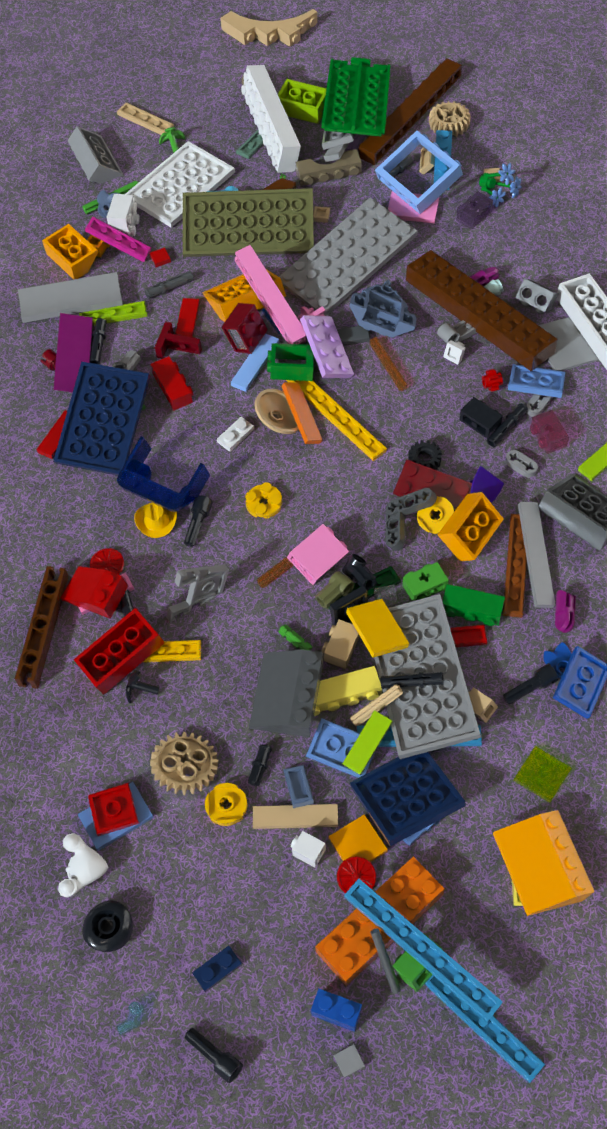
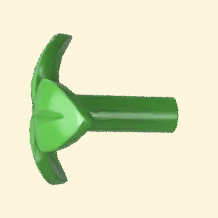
M176 127L165 129L167 133H162L159 138V145L169 139L173 153L178 150L176 139H185L183 132L176 130Z

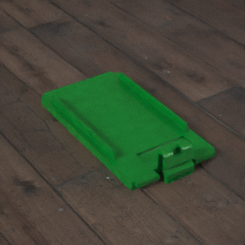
M351 57V65H348V61L331 58L321 128L324 131L370 136L384 135L391 65L373 64V67H370L371 59Z

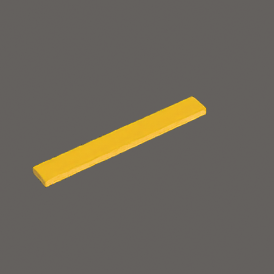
M286 380L287 382L299 383L305 399L372 461H375L387 452V448L313 380Z

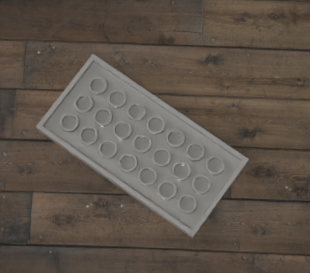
M370 197L279 277L283 287L309 307H312L314 311L323 306L325 309L324 315L327 316L418 235V231Z
M438 594L388 608L407 638L409 646L405 649L374 657L379 678L381 676L419 674L422 671L424 673L443 672L444 685L425 686V688H420V686L401 688L403 694L386 706L389 719L392 720L391 727L399 759L481 738L441 595ZM389 688L382 689L383 693Z

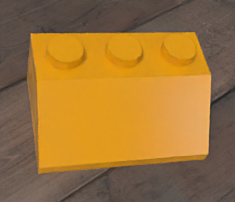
M70 224L65 225L42 240L46 254L73 280L79 279L89 272L98 254V250Z

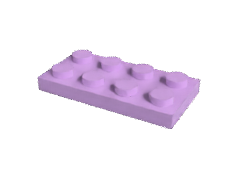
M303 315L300 321L322 378H351L354 372L332 316Z

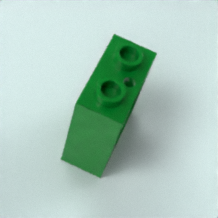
M272 343L271 350H268L267 372H270V379L312 381L313 352L310 345ZM275 359L306 360V364L275 363Z

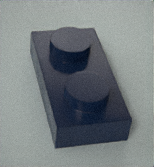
M228 945L193 971L192 974L206 993L242 966V963Z

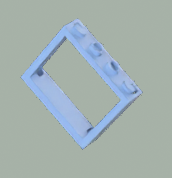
M418 131L410 136L375 169L378 179L419 214L463 175L462 165L458 160H453L447 151L443 152L437 143H432L424 133L421 134ZM421 144L450 169L425 193L417 198L392 177L389 172Z

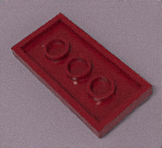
M406 459L393 495L401 497L423 488H430L438 497L446 498L452 504L455 511L465 496L470 494L472 483Z

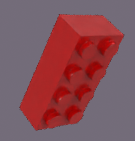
M134 608L73 660L93 685L104 695L165 644V642L140 612Z

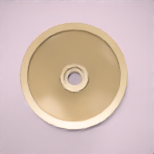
M266 389L258 394L254 403L255 411L265 426L281 434H293L299 431L283 391Z

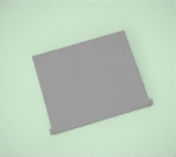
M570 317L539 325L558 339L555 354L547 359L553 370L564 371L597 360L600 361Z

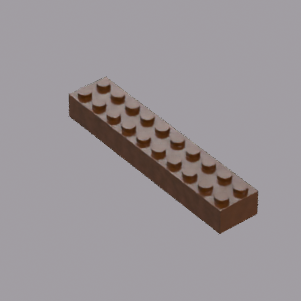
M429 250L407 265L406 281L459 320H464L476 329L477 333L528 370H534L555 354L558 340L556 337L432 250Z

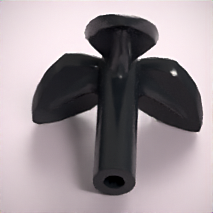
M134 670L128 679L125 691L126 698L131 703V691L135 688L157 695L159 687L138 681L140 679L138 676L140 672Z

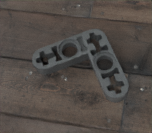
M423 488L401 496L387 504L386 545L392 550L398 551L405 544V515L428 508L436 502L437 495L430 488ZM414 500L413 505L408 507V503ZM398 521L397 527L392 529L393 524Z

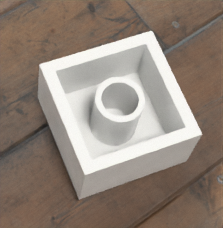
M114 194L107 214L108 225L131 237L135 236V226L139 224L140 219L139 214L136 212L137 203L134 202L133 195Z

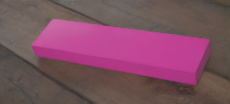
M95 217L91 218L85 228V232L142 262L146 260L151 251V247Z

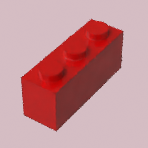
M168 356L150 364L154 378L174 411L193 403L192 396L194 393L192 388L185 384L186 379L183 374L178 372L179 368L175 361L172 362Z

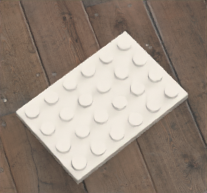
M188 141L124 195H133L134 202L137 203L138 208L172 228L183 218V193L214 191L235 173V168Z

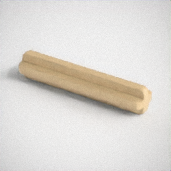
M397 684L393 685L350 717L352 723L355 726L361 725L371 717L374 710L378 712L403 694L401 687Z

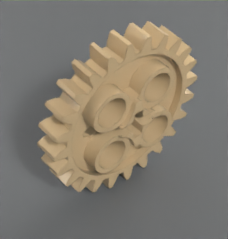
M176 732L173 739L167 735V742L161 739L160 746L155 745V752H152L150 766L151 774H155L154 780H160V787L166 784V791L174 788L175 794L179 790H182L183 795L186 794L187 790L194 794L195 788L202 791L203 785L208 787L209 780L213 781L215 774H217L218 760L217 752H213L214 746H208V740L202 742L201 735L197 739L194 738V733L187 737L186 733L183 732L182 737H179Z

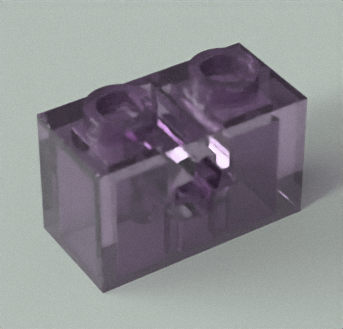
M479 191L476 192L463 205L457 208L456 221L472 230L492 212L493 200Z

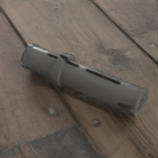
M189 270L166 281H159L156 285L145 288V295L150 299L159 294H166L171 289L194 281L193 275Z

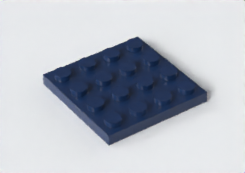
M428 752L402 759L397 757L350 782L351 789L390 846L466 806L463 797Z

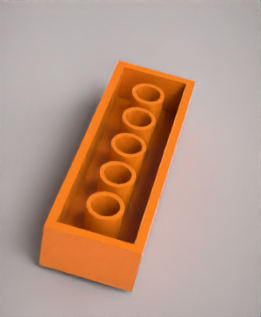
M413 856L380 886L375 893L413 924L443 896L444 888ZM357 908L315 946L316 953L345 986L351 983L379 956L370 933L371 930L379 929L386 949L394 942L393 939Z

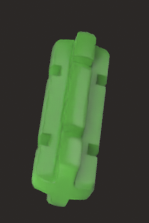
M285 624L280 627L279 634L284 638L286 636V640L297 649L312 650V645L308 642L305 643V639L294 630L291 631L292 629Z

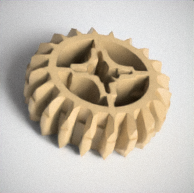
M448 101L447 103L437 104L429 114L431 130L436 133V130L452 131V135L456 137L458 134L463 135V132H467L470 125L471 116L469 109L465 105L461 106V103H455V101L453 103Z

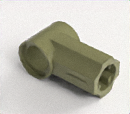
M337 571L331 576L329 583L315 595V599L320 606L328 609L330 604L334 603L341 596L348 595L353 590L355 583L342 572Z

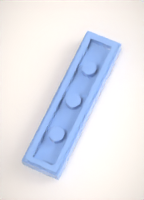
M265 334L232 379L231 386L247 392L267 362L268 350H271L272 343L279 344V339Z

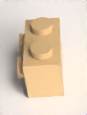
M339 619L336 626L332 625L329 632L331 638L329 642L324 643L322 652L324 653L325 662L346 669L360 635L353 624Z

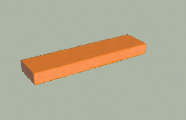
M284 382L281 387L304 443L320 444L323 441L299 383Z

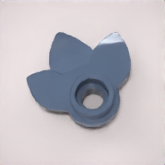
M105 190L99 192L97 202L99 204L98 213L101 217L107 218L113 195L120 193L115 192L109 195Z

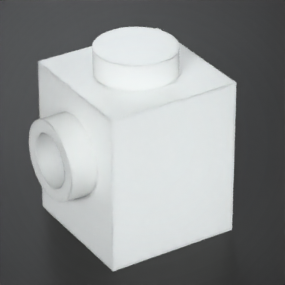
M304 831L301 832L300 836L296 835L291 844L293 856L316 868L326 850L325 842Z

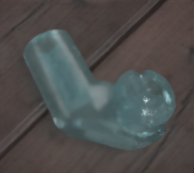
M134 1001L130 1003L127 1020L116 1025L121 1036L140 1025L144 1011L139 1002Z

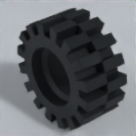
M420 440V444L417 441L415 446L412 444L411 449H409L408 460L434 470L440 467L442 451L439 445L436 446L435 442L430 444V440H427V443H424V440ZM425 453L431 455L432 459L422 461L418 456Z

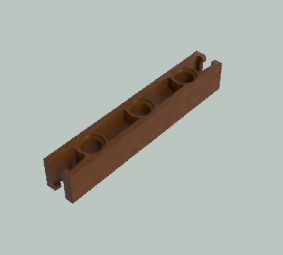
M51 566L46 567L14 678L19 687L27 686L24 680L28 672L32 673V675L27 678V682L31 684L32 688L38 689L62 604L60 598L66 589L69 578L65 568L59 569L60 575L58 580L53 581V578L56 576L55 568Z

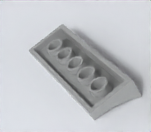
M117 272L18 289L23 323L59 317L60 313L76 314L123 305Z

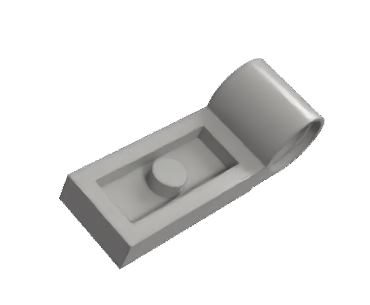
M464 320L453 326L445 323L437 331L438 336L445 343H448L450 340L456 343L458 341L461 342L477 333L476 329Z

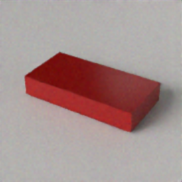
M485 625L450 628L456 648L487 645Z

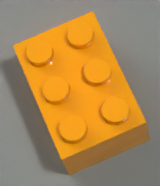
M482 492L467 494L437 535L459 561H472L477 558L504 518Z

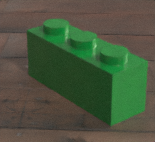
M447 584L442 602L448 617L458 616L470 622L476 620L488 626H499L505 597Z

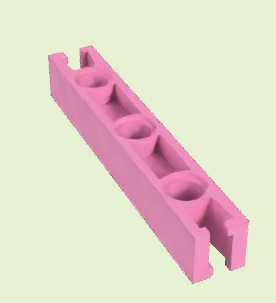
M251 245L236 251V264L287 344L306 343L307 336L303 326Z

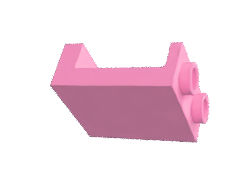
M322 524L296 546L287 558L314 585L335 564L345 558L349 551L346 544L334 536L333 530Z

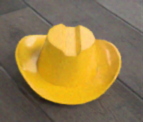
M168 502L146 504L136 511L134 516L135 524L148 537H163L170 533L176 523V508Z

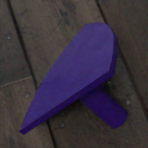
M480 466L474 479L470 481L472 483L470 494L482 492L492 503L500 493L504 483Z

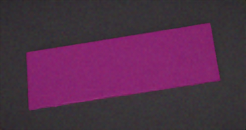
M60 313L53 390L73 392L81 361L89 363L92 317Z

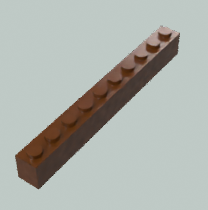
M448 58L440 63L422 81L421 85L414 89L412 94L405 98L404 102L386 118L385 134L381 136L369 135L360 144L358 149L360 159L375 166L461 77L462 65Z

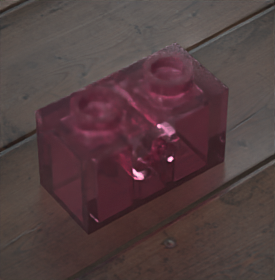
M553 410L532 417L530 431L538 438V444L541 449H544L549 454L567 447L569 436Z

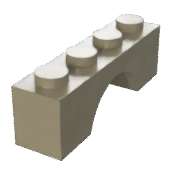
M357 149L345 151L339 160L331 164H318L312 159L295 162L300 186L362 173V162Z

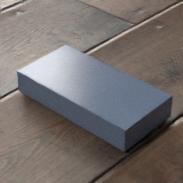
M304 765L283 769L293 808L314 804Z

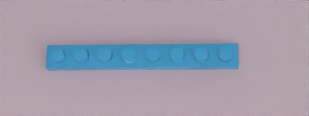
M358 878L344 895L345 899L487 1022L503 1003L497 996L362 880Z

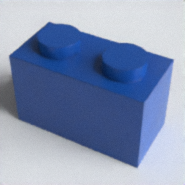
M319 988L311 1008V1016L353 1032L356 1030L362 1012V1004Z

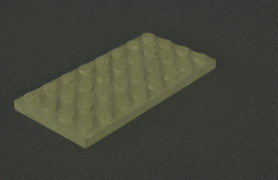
M313 188L183 193V257L235 255L236 251L251 245L256 255L307 253L314 247Z

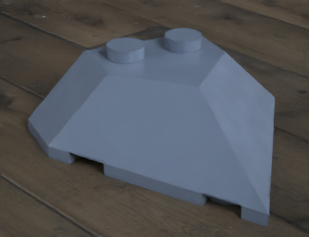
M389 280L385 281L383 285L377 284L364 289L360 294H352L349 306L359 326L364 329L372 330L382 336L391 338L415 329L416 316L409 313L407 304L399 293L390 287L391 282Z

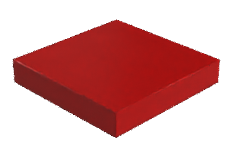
M129 783L88 795L97 836L139 824Z

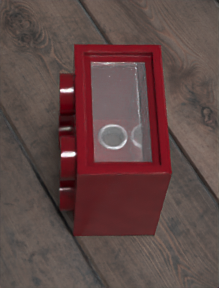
M238 303L221 327L234 351L252 354L268 330L255 304Z

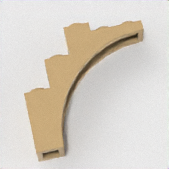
M312 9L300 16L279 21L248 19L230 11L220 18L221 28L244 45L256 38L266 46L279 39L291 47L301 40V34H304L308 29L317 24V11Z

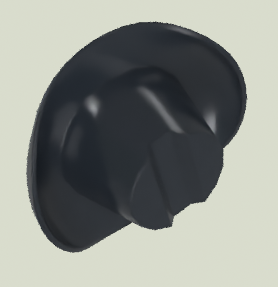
M114 900L104 901L96 905L88 912L83 923L82 935L85 942L91 948L102 952L119 950L129 941L132 935L133 921L131 914L122 903Z

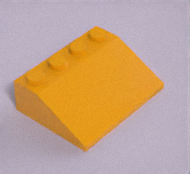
M267 270L283 297H286L281 278ZM243 274L202 292L219 318L224 322L238 303L255 304L257 310L264 309L263 304Z
M558 810L533 816L493 832V836L527 916L584 901L595 892Z

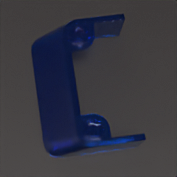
M140 436L117 477L119 486L172 512H177L193 503L195 497L200 495L210 477V473L203 463L199 464L189 484L184 486L179 493L150 480L152 470L147 464H144V461L152 448L146 439Z

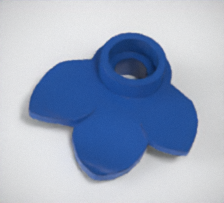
M562 642L556 647L554 653L544 651L543 659L545 664L549 663L558 675L557 678L561 679L564 672H561L559 669L566 668L572 654L566 644Z

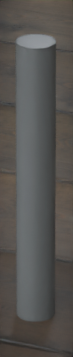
M373 929L370 933L393 994H397L401 989L379 929Z

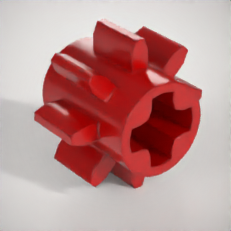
M494 369L486 370V375L482 376L483 387L485 389L488 388L491 392L499 390V386L503 385L501 372H496Z

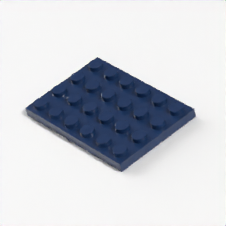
M81 361L53 462L124 477L151 377L150 374Z

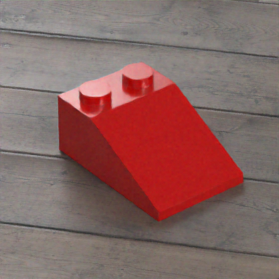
M78 566L60 599L111 619L128 588V584L121 575L104 569Z

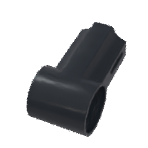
M352 554L343 567L342 572L349 578L354 579L360 587L364 586L367 591L374 588L377 584L376 577L365 566L367 564L361 556Z

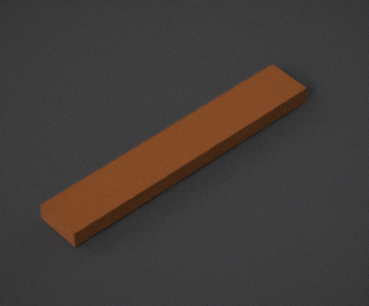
M512 513L509 527L503 616L522 618L527 558L520 515Z

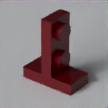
M166 321L154 347L156 357L161 359L164 358L167 349L199 355L202 351L200 339L174 334L172 322Z

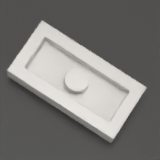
M240 417L217 438V443L231 452L254 430V425Z

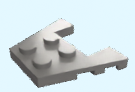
M222 564L178 570L175 578L178 588L190 584L186 601L168 607L166 615L168 621L171 623L176 620L174 616L183 612L185 615L191 611L193 605L197 603L202 605L221 594L229 572L227 566Z

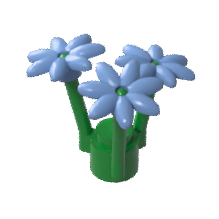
M503 163V170H499L498 173H484L479 180V185L482 187L481 191L491 195L488 197V200H491L490 207L493 205L498 207L499 202H504L502 197L506 195L505 191L502 192V187L498 191L489 190L494 188L495 185L510 188V193H513L512 198L519 195V189L522 188L520 185L521 178L516 176L515 182L509 184V180L514 181L512 174L515 173V170H511V163L507 166ZM501 176V182L496 181L494 177Z

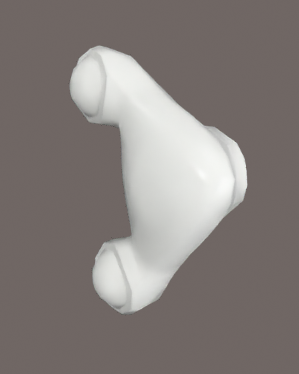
M74 833L66 835L63 839V847L67 851L75 853L70 858L66 868L69 879H64L58 886L60 895L66 898L74 896L82 888L99 879L109 868L103 857L88 847L80 835Z

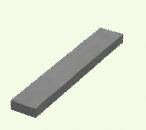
M520 501L518 509L534 607L553 608L555 606V599L538 502Z

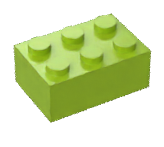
M286 79L278 92V96L287 116L319 124L323 117L327 88Z

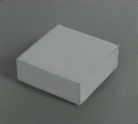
M354 1044L333 1055L344 1079L365 1068Z

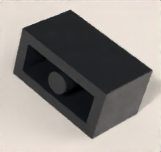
M473 397L460 410L459 420L488 439L501 425L503 415L487 406L483 401Z

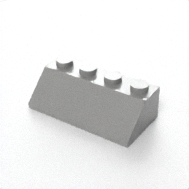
M76 126L67 141L71 146V150L75 153L76 159L81 164V168L86 173L87 179L93 183L101 184L123 176L120 167L102 136Z

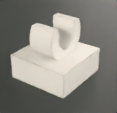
M450 340L447 343L443 357L458 365L462 361L465 344Z

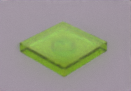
M535 746L513 781L551 803L572 767Z

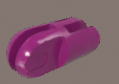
M490 267L480 270L469 277L484 287L491 280L498 279L500 274L498 273V268Z
M558 590L556 593L555 626L559 631L568 633L573 629L575 623L576 596L563 590Z

